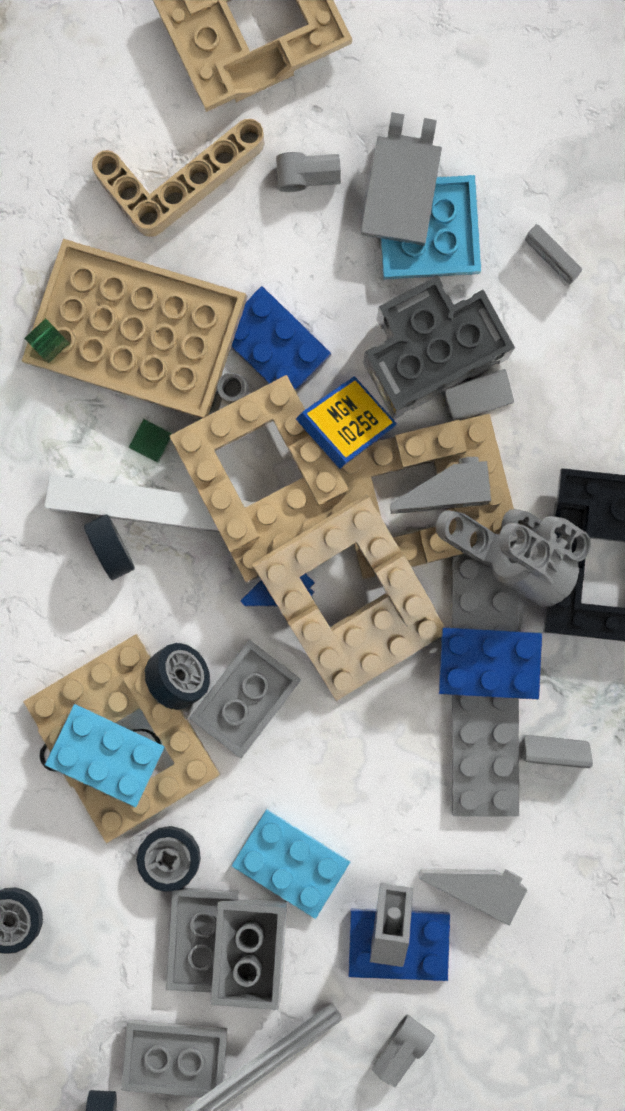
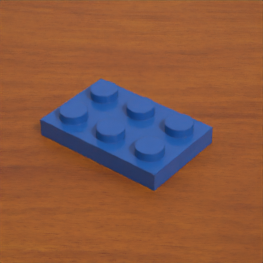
M263 286L246 301L231 348L268 384L287 375L293 388L297 391L331 356V352Z
M442 628L438 694L539 700L542 633Z
M351 908L349 977L448 981L449 912L411 911L409 945L404 966L399 967L370 962L376 909Z

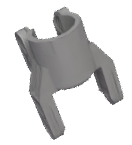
M511 509L506 512L502 520L500 534L493 533L463 513L450 510L441 513L436 523L437 535L443 541L469 557L491 567L492 573L498 581L539 606H553L571 593L576 585L579 574L578 561H582L587 557L591 547L588 534L568 520L554 516H548L540 520L530 512L518 509ZM455 518L456 529L450 535L449 525L452 519ZM554 531L558 534H561L560 538H557V535L554 533ZM474 532H476L477 541L476 544L471 548L470 538L471 535ZM574 538H576V539H577V547H576L575 551L572 553V551H571L572 542H573Z

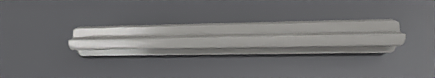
M333 1004L328 1005L183 1111H218L342 1020L341 1014Z

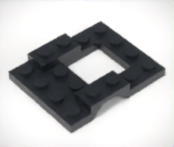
M561 468L557 502L554 505L553 516L568 520L586 532L590 539L625 542V475ZM554 531V533L557 535V538H560L561 534H558ZM574 538V540H573V542H572V546H571V551H572V553L575 551V549H576V547H577V539H576V538ZM586 558L578 561L579 574L576 585L571 593L561 602L545 607L543 633L625 642V608L581 603Z

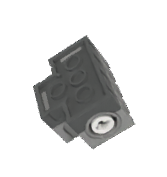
M436 276L378 307L376 320L381 329L385 331L387 340L384 341V344L365 351L363 364L392 418L396 419L404 415V412L410 409L413 410L432 400L434 396L442 395L445 390L461 384L468 378L470 380L495 364L508 360L515 346L484 289L473 294L467 300L453 304L449 295H446L439 276Z

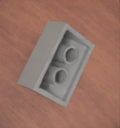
M249 899L218 902L211 1005L279 1009L282 990L287 901Z

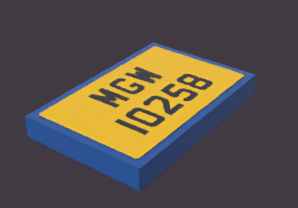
M355 376L305 409L296 418L298 423L339 469L389 433L397 425L394 419Z

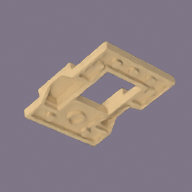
M152 0L206 112L233 99L237 103L294 76L295 70L352 44V37L334 0H295L307 25L253 51L249 50L227 5V2L231 0Z
M287 375L170 435L179 456L246 583L259 577L252 565L254 562L354 502L335 463L296 420L305 408ZM273 421L303 478L245 508L215 451Z
M490 413L461 421L455 420L377 441L341 469L338 468L352 499L356 501L367 494L381 516L371 477L434 462L436 474H439L453 464H459V459L478 457L479 462L487 461L491 502L489 505L446 509V511L463 513L493 533L500 534L504 515L509 510L514 509ZM455 518L452 519L449 525L450 535L456 529ZM436 527L393 538L411 567L464 554L443 541L437 535ZM474 532L470 538L471 548L476 544L477 541L476 532ZM354 543L362 578L375 577L376 575L357 543Z
M367 494L252 564L336 701L442 636V628H445L406 557L400 551ZM354 543H357L386 593L329 627L301 581L300 576Z
M138 634L133 635L23 701L39 728L37 731L50 752L74 704L114 723L141 709L154 733L165 746L174 764L149 779L136 808L64 775L70 787L75 789L106 843L220 775L181 709L166 708L158 703L149 692L145 682V667L151 656Z

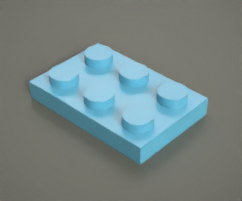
M74 704L45 766L136 808L165 746Z
M266 809L233 862L232 867L316 919L349 866L350 860Z

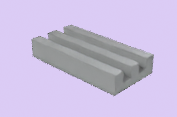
M536 224L527 233L524 240L569 285L580 275L582 268L539 224Z

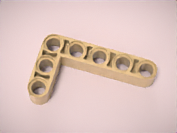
M254 119L240 121L150 194L113 151L104 150L97 153L92 161V169L99 183L139 232L145 236L153 237L163 232L260 154L265 145L264 132L261 124ZM252 132L258 136V139L253 143H245L241 140L242 136ZM224 152L233 155V159L226 164L219 163L216 160L219 154ZM112 163L117 166L116 170L110 175L101 173L102 167L106 164ZM202 172L208 175L207 180L202 184H195L191 181L196 173ZM125 189H136L137 193L134 198L130 200L121 198V194ZM177 192L183 195L182 200L177 204L166 202L167 197L171 193ZM152 212L158 215L157 220L151 225H145L141 222L142 217L146 213Z

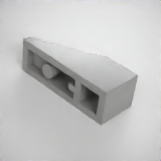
M478 457L459 459V464H453L390 504V514L489 505L491 494L487 461L479 462Z
M421 869L418 874L421 880L509 926L528 890L521 884L523 878L507 869L504 870L503 874L496 870Z

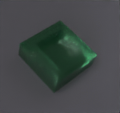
M143 419L129 448L159 463L171 440L170 435L172 433Z

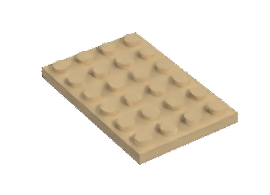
M63 239L22 362L202 419L209 415L217 391V384L222 376L248 296L243 292ZM52 331H54L57 334V336L55 335L42 349L38 351L37 348L53 333Z

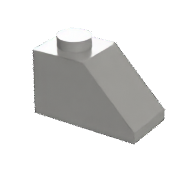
M380 883L370 962L399 967L404 966L410 937L413 888Z

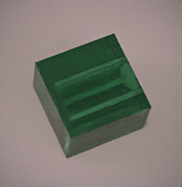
M46 318L24 338L48 363L70 344Z

